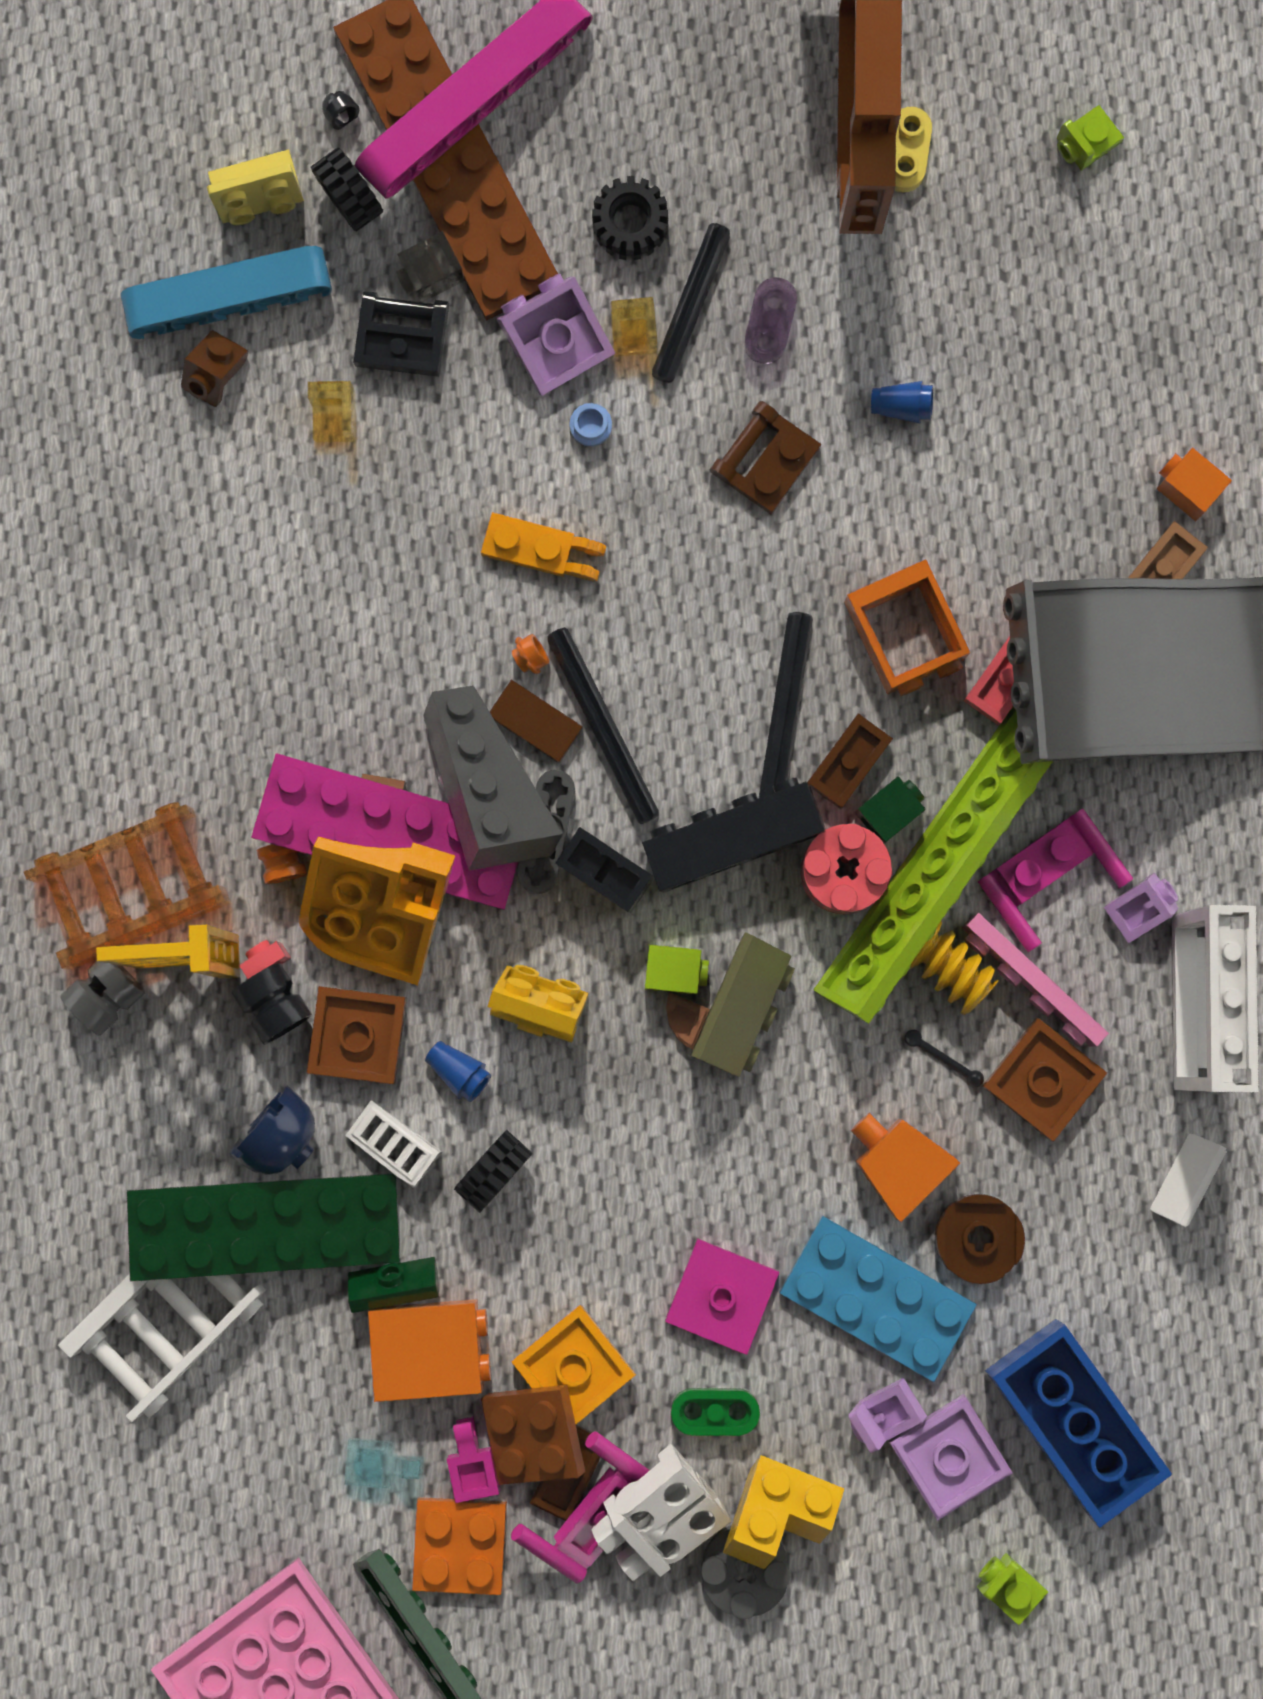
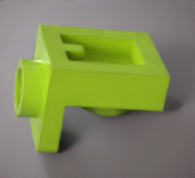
M1098 105L1075 122L1069 119L1062 124L1057 135V140L1059 141L1057 147L1066 162L1070 164L1075 162L1082 171L1122 143L1124 136L1101 106Z
M1007 1553L1000 1560L996 1556L991 1558L981 1569L978 1576L982 1581L977 1587L982 1595L994 1602L1019 1626L1048 1593L1043 1585Z

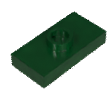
M435 1257L402 1263H390L380 1267L348 1272V1303L351 1313L439 1297L438 1270Z

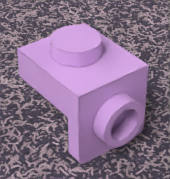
M904 1378L860 1400L849 1413L854 1435L860 1442L865 1443L870 1453L880 1450L887 1440L921 1424L927 1417Z

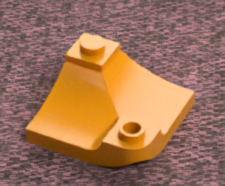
M318 836L311 855L301 904L299 926L311 942L330 957L418 986L440 908L448 887L455 855L413 843L411 848H376L342 843Z

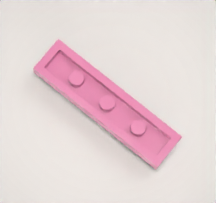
M980 913L973 915L964 924L962 929L969 934L964 939L965 942L982 957L987 953L994 957L1001 964L996 970L1010 984L1016 987L1021 982L1033 994L1029 1001L1041 1013L1049 1017L1053 1012L1065 1023L1061 1029L1062 1032L1076 1045L1081 1047L1086 1043L1090 1047L1098 1046L1109 1034Z

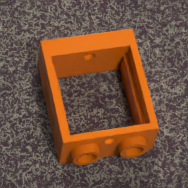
M926 559L847 594L844 604L887 695L897 690L900 696L907 695L924 686L923 678L937 673L941 679L964 668L961 661L967 658L970 650ZM919 588L949 653L895 677L865 611Z

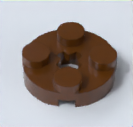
M970 1194L962 1196L946 1206L936 1224L935 1246L939 1257L948 1270L967 1282L987 1284L1000 1280L1006 1273L1011 1271L1014 1265H1017L1024 1252L1025 1233L1018 1216L1003 1201L986 1194ZM977 1226H983L984 1233L991 1234L992 1238L991 1243L983 1244L982 1251H975V1245L968 1242V1234L974 1233Z

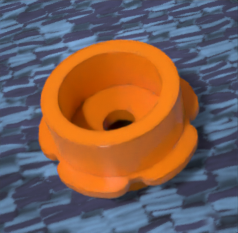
M530 634L523 639L519 636L515 639L517 645L512 650V656L518 667L524 673L529 670L534 674L541 673L540 669L549 664L550 661L534 634Z

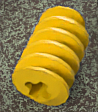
M941 921L936 928L935 934L922 947L911 963L910 968L924 963L926 966L921 978L926 980L937 974L939 978L934 989L939 992L950 986L952 990L947 1001L951 1004L963 998L965 1003L961 1014L966 1015L989 994L999 979L991 983L995 968L992 966H987L978 971L982 960L979 954H975L967 959L964 958L968 950L966 942H962L953 948L951 947L955 938V933L952 930L939 936L938 933L942 926Z

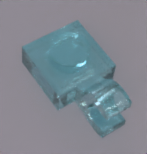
M349 1438L344 1485L389 1488L392 1475L404 1479H419L420 1475H423L424 1457L393 1454L394 1441Z

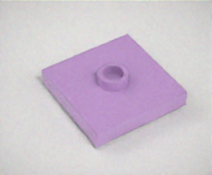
M964 1394L927 1416L921 1424L889 1440L937 1521L1013 1474Z

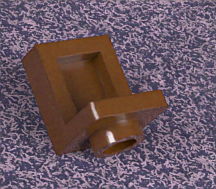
M211 330L184 359L181 381L182 389L189 392L193 397L201 399L213 407H217L222 401L224 386L247 360L248 350Z

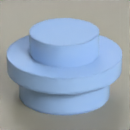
M583 404L571 415L569 422L570 432L573 438L584 446L600 445L610 436L612 430L611 416L604 407L598 404Z

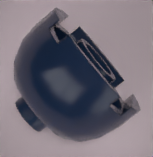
M286 1086L282 1093L279 1092L251 1123V1127L247 1131V1137L244 1140L239 1138L229 1154L246 1168L264 1175L278 1174L290 1165L298 1169L314 1151V1148L309 1145L315 1132V1118L310 1107L296 1092Z

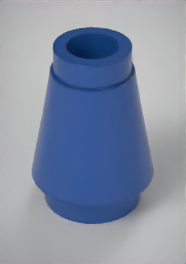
M923 381L872 388L871 414H880L918 424L921 423V420L932 419L933 385H923Z
M442 1041L437 1042L425 1058V1062L431 1066L458 1099L464 1097L469 1102H472L480 1095L491 1079V1074L485 1070L486 1064L446 1045Z

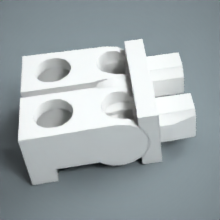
M669 1444L658 1454L660 1462L643 1477L626 1485L618 1493L617 1497L613 1494L603 1502L608 1515L591 1529L597 1544L607 1554H610L625 1541L629 1543V1546L616 1555L620 1567L632 1581L651 1568L660 1577L671 1569L669 1564L681 1560L731 1522L719 1496L695 1472L694 1468L672 1444Z

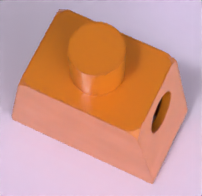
M869 1112L851 1129V1132L868 1148L855 1162L892 1216L899 1222H902L960 1164L954 1156L902 1119H898L886 1130Z

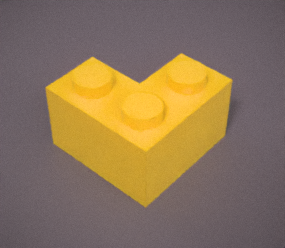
M760 1455L748 1474L723 1553L765 1569L777 1555L784 1530L820 1544L832 1531L845 1488Z

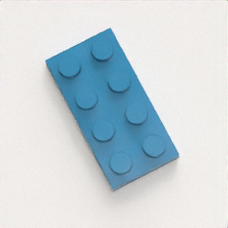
M823 1215L779 1291L785 1297L935 1382L977 1305Z

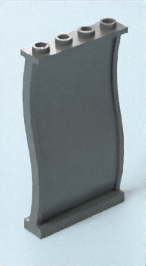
M1263 577L1232 579L1111 578L1044 582L1024 580L1006 589L1003 612L1005 618L1009 620L1010 639L1007 644V657L1013 666L1014 683L1011 688V702L1016 709L1018 723L1014 740L1015 747L1020 753L1021 764L1111 757L1263 752Z

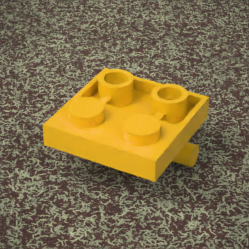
M507 965L492 990L487 1007L491 1008V1016L517 1024V1029L539 1037H542L544 1033L572 1043L578 1027L576 1025L584 1010L589 993L580 990L581 987L570 980L556 979V981H552L539 976V972L531 967L524 965L511 967Z

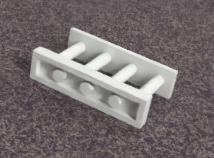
M129 1274L58 1346L70 1358L79 1354L82 1350L87 1355L92 1353L139 1402L126 1417L131 1422L142 1414L150 1419L169 1400L163 1393L238 1318L245 1324L264 1305L258 1299L266 1291L261 1284L254 1287L247 1294L229 1275L205 1276L234 1306L215 1326L171 1279L130 1282ZM146 1287L151 1292L156 1290L203 1338L185 1357L137 1309L139 1304L134 1299ZM113 1319L119 1324L124 1321L171 1370L153 1389L105 1341L107 1335L102 1330Z

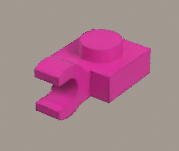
M474 1416L456 1420L453 1430L459 1453L451 1454L447 1457L455 1503L499 1495L501 1488L497 1478L491 1447L479 1449Z

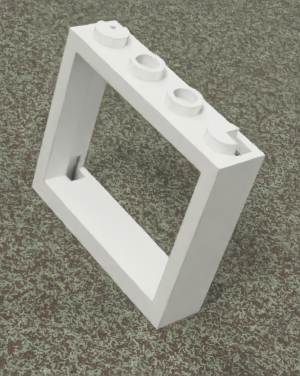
M1208 905L1173 915L1174 1090L1259 1092L1256 906ZM1244 918V929H1231L1230 921ZM1205 926V937H1197V928ZM1198 1068H1207V1077H1199ZM1232 1069H1246L1247 1083L1233 1082Z

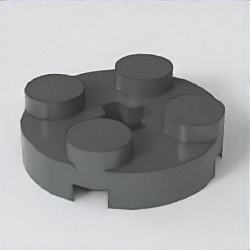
M729 1526L717 1533L705 1548L701 1564L703 1587L710 1600L720 1610L732 1614L739 1619H749L768 1612L783 1598L790 1581L788 1557L780 1542L776 1557L765 1569L756 1566L753 1570L755 1578L749 1582L746 1578L738 1581L734 1577L738 1572L735 1563L740 1559L723 1553L731 1528Z

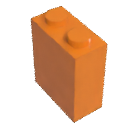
M478 1299L396 1305L368 1311L374 1402L481 1394L484 1389V1381H491L490 1355L481 1353L480 1339L481 1336H488L486 1309L478 1310Z

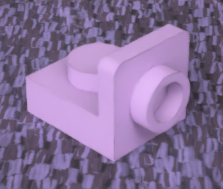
M1153 873L1140 884L1106 904L1104 909L1129 944L1171 918L1178 910V906L1175 903L1178 901V896L1172 885L1165 878L1160 880Z

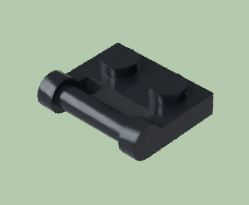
M364 291L353 359L355 367L439 377L449 302L435 300L434 304L381 298L378 297V293ZM376 314L432 322L431 329L375 323L374 320Z

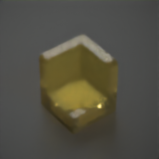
M653 297L611 301L615 357L657 353V331Z
M351 381L308 382V400L313 408V440L315 442H356L355 390Z

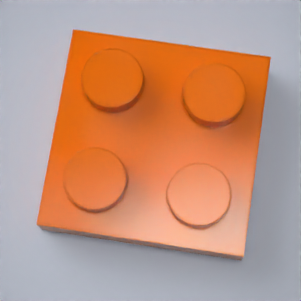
M418 1497L412 1591L501 1595L507 1502L468 1500L455 1503V1499Z

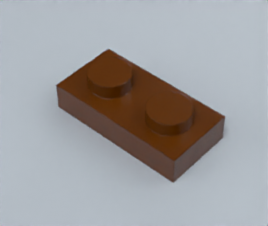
M858 713L808 780L810 787L841 810L893 738Z

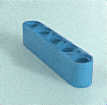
M304 246L135 285L123 290L120 296L129 336L134 339H144V334L157 331L158 335L183 330L186 329L185 325L199 322V326L226 320V315L240 312V316L265 311L268 310L267 306L281 303V306L308 301V296L322 293V297H325L332 292V286L323 249L318 246Z

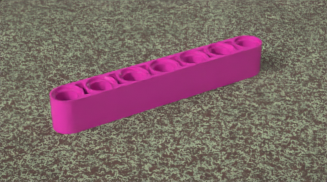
M540 0L368 145L359 155L354 166L385 199L394 196L562 53L574 41L572 37L580 29L585 31L588 28L593 15L578 0Z

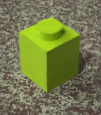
M649 945L645 990L697 995L698 986H707L709 960H701L702 950Z

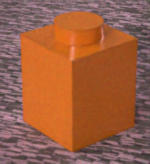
M1192 447L1183 458L1175 453L1159 474L1165 479L1157 487V490L1196 522L1232 480Z

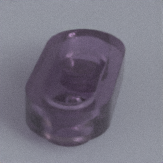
M773 277L766 279L758 286L755 292L745 333L744 347L747 355L753 361L760 364L776 362L783 356L786 350L797 304V293L794 286L783 278ZM771 297H778L782 300L783 305L778 309H773L769 307L767 301ZM761 337H769L773 341V346L769 349H762L757 341Z

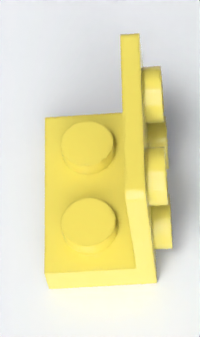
M289 149L208 172L211 185L207 186L208 194L223 224L230 222L232 225H244L253 221L256 214L270 210L273 214L287 213L295 208V203L304 201Z

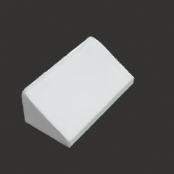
M1189 1133L1150 1208L1151 1211L1177 1225L1188 1226L1227 1152L1225 1151L1226 1148Z

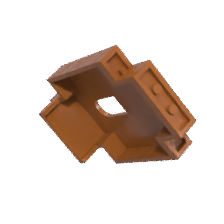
M902 0L839 1L837 198H840L839 234H882L895 191L896 133L901 118Z

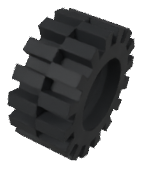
M339 147L310 167L325 193L354 231H359L384 212L365 179L362 178L357 168L353 166L351 160Z
M627 176L626 183H621L620 177L614 179L613 187L611 188L606 184L601 189V197L596 196L594 209H592L593 230L597 236V242L600 246L604 245L608 254L613 256L614 253L619 254V259L626 260L627 256H633L634 260L641 259V254L646 253L649 256L654 253V248L662 245L664 235H667L668 231L667 201L665 196L660 197V189L656 185L650 188L649 180L644 178L641 179L640 183H635V176ZM626 205H635L641 208L647 216L645 226L635 233H625L618 229L614 223V216L620 208Z
M506 1130L460 1180L454 1190L481 1213L533 1153Z

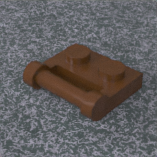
M759 401L752 410L753 417L723 459H717L709 470L713 475L772 515L821 448V443L779 415L769 404ZM769 426L777 434L746 477H743L736 471V468L765 428Z

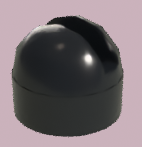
M337 91L335 94L330 93L326 95L322 102V112L325 119L336 130H341L359 115L360 108L358 104L344 91ZM347 110L348 122H342L336 118L339 116L338 114Z

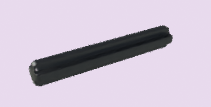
M711 223L708 226L652 369V376L659 381L671 383L675 378L730 238V230L723 225Z

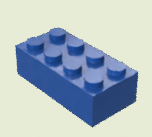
M1053 1320L985 1370L1089 1518L1099 1528L1173 1475L1067 1326L1059 1320Z

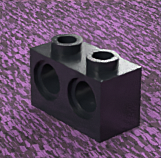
M581 827L578 828L555 863L628 913H632L654 880L652 874Z

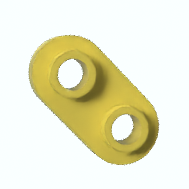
M917 107L901 109V118L896 133L895 191L897 192L915 190L922 183L926 173L932 122L929 115ZM913 122L918 126V130L910 132L905 129L904 124ZM902 162L909 163L912 170L903 172L898 168V164Z

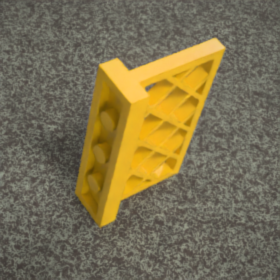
M207 924L189 925V942L96 947L97 961L136 969L190 965V972L222 979L240 978L239 934Z

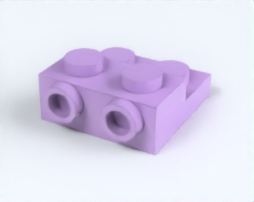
M560 273L539 284L538 287L541 293L526 301L524 295H520L501 306L504 315L496 319L514 353L520 358L541 396L616 354L576 278L568 277L563 280Z

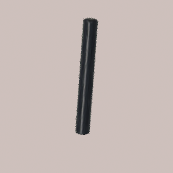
M791 612L787 617L758 799L773 794L772 786L788 779L813 622L812 615L807 613Z
M564 627L553 631L547 636L548 643L638 823L644 824L655 819L659 815V810L569 630Z

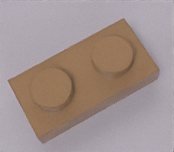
M1174 521L1128 578L1183 579L1208 547Z

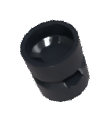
M281 963L274 964L260 971L232 991V995L242 1011L254 1015L251 1025L263 1045L282 1037L312 1016L301 995L290 993L293 982Z

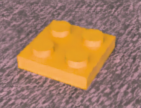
M582 1305L575 1308L511 1361L531 1388L567 1385L575 1424H578L637 1375Z

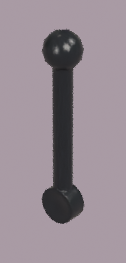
M909 1030L906 1032L904 1040L908 1046H918L966 1077L970 1086L980 1087L983 1084L984 1075L980 1071L969 1070L922 1039L919 1031Z

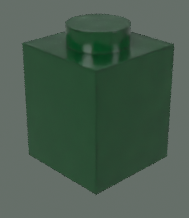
M897 776L855 811V814L866 828L875 833L885 844L926 810L921 804L925 798L912 781L908 779L906 782H903Z

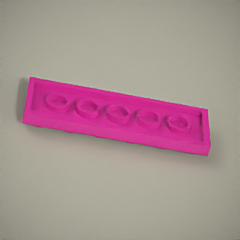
M278 753L274 757L251 836L252 839L312 855L313 846L318 836L342 843L376 848H411L413 843L455 855L445 894L505 910L518 862L469 871L449 803Z

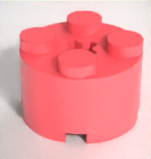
M841 824L825 830L826 832L819 834L804 853L801 863L802 885L808 897L821 909L843 915L858 913L874 904L887 889L892 875L890 855L883 841L875 833L860 825ZM840 859L844 864L851 861L856 868L851 872L855 879L851 880L848 876L840 879L835 872L840 867L837 860Z

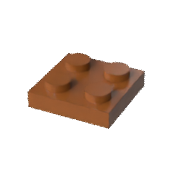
M319 986L307 1073L395 1084L407 997Z
M1035 1018L982 1087L1048 1140L1054 1142L1107 1075V1072L1041 1019Z
M567 1385L493 1392L481 1398L499 1485L579 1478L586 1472Z

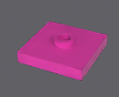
M697 1238L665 1322L747 1355L779 1271Z

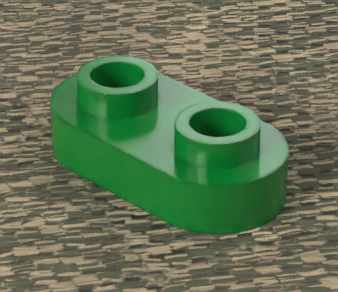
M688 1388L678 1393L671 1405V1417L676 1428L687 1435L741 1436L748 1434L756 1427L760 1418V1409L756 1398L749 1391L741 1388ZM689 1403H697L702 1409L700 1416L694 1419L687 1417L684 1412L685 1407ZM741 1403L745 1406L746 1412L742 1418L735 1419L729 1415V1408L732 1404Z

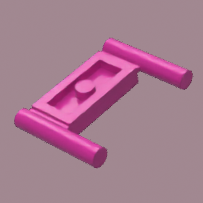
M1083 808L977 881L1027 953L1042 942L1017 907L1086 860L1093 853L1118 888L1133 880L1131 874Z
M596 1431L588 1436L585 1443L586 1447L616 1469L608 1468L554 1535L557 1543L553 1546L523 1524H518L511 1533V1539L576 1584L583 1581L587 1568L591 1567L604 1551L597 1544L591 1530L601 1519L608 1515L603 1502L613 1494L617 1497L618 1493L626 1485L638 1481L650 1471Z

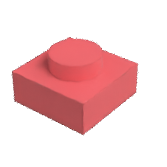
M265 940L245 953L248 960L239 966L247 979L274 964H283L291 956L282 943L276 941L270 945L269 941Z

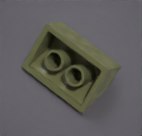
M745 932L691 1052V1057L737 1077H740L742 1070L751 1072L760 1048L753 1045L760 1029L768 1032L778 1009L771 1006L777 989L783 992L786 991L795 968L788 965L791 959L790 954Z

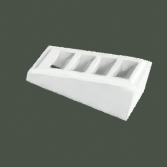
M373 1100L369 1102L345 1135L412 1188L419 1184L442 1152ZM378 1116L383 1121L369 1140H366L361 1135L374 1117ZM389 1126H391L396 1132L381 1151L375 1145ZM402 1137H405L410 1142L395 1161L389 1155ZM416 1147H418L423 1153L411 1170L408 1171L403 1165Z

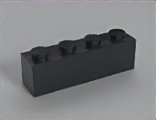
M797 777L773 785L774 793L758 799L756 793H751L731 801L733 809L717 814L716 809L711 808L692 815V824L676 829L675 823H671L650 831L652 839L644 841L642 844L659 892H668L810 840L826 832L810 784L807 781L799 784Z

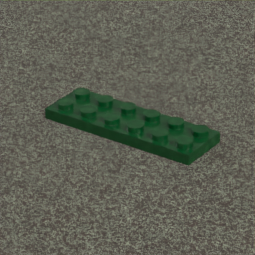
M395 1174L127 1190L130 1282L400 1263Z

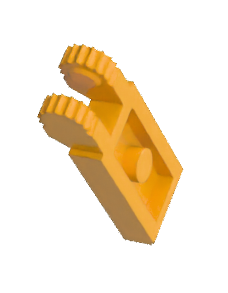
M492 512L481 549V556L564 577V574L594 582L598 580L599 570L589 565L568 562L571 549L585 552L591 556H604L607 546L595 540L575 537L574 533Z

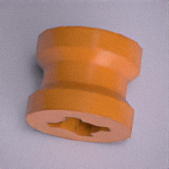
M273 844L256 850L258 859L264 862L266 871L262 876L266 885L296 879L307 874L305 865L299 861L298 851Z

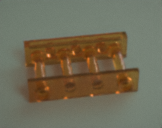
M179 802L164 805L154 811L156 814L154 818L60 856L59 852H53L34 860L35 867L24 871L26 880L36 883L46 880L69 939L65 941L67 948L55 952L62 969L73 970L97 960L96 947L133 945L231 904L225 887L221 885L213 887L211 881L206 882L182 822L196 817L192 807L186 804L180 806ZM165 829L168 832L190 887L187 890L189 897L172 903L171 898L166 899L142 840ZM124 846L127 847L149 902V906L146 908L148 914L132 920L131 915H125L102 857ZM86 863L109 920V923L106 924L108 931L92 937L90 932H85L62 872Z

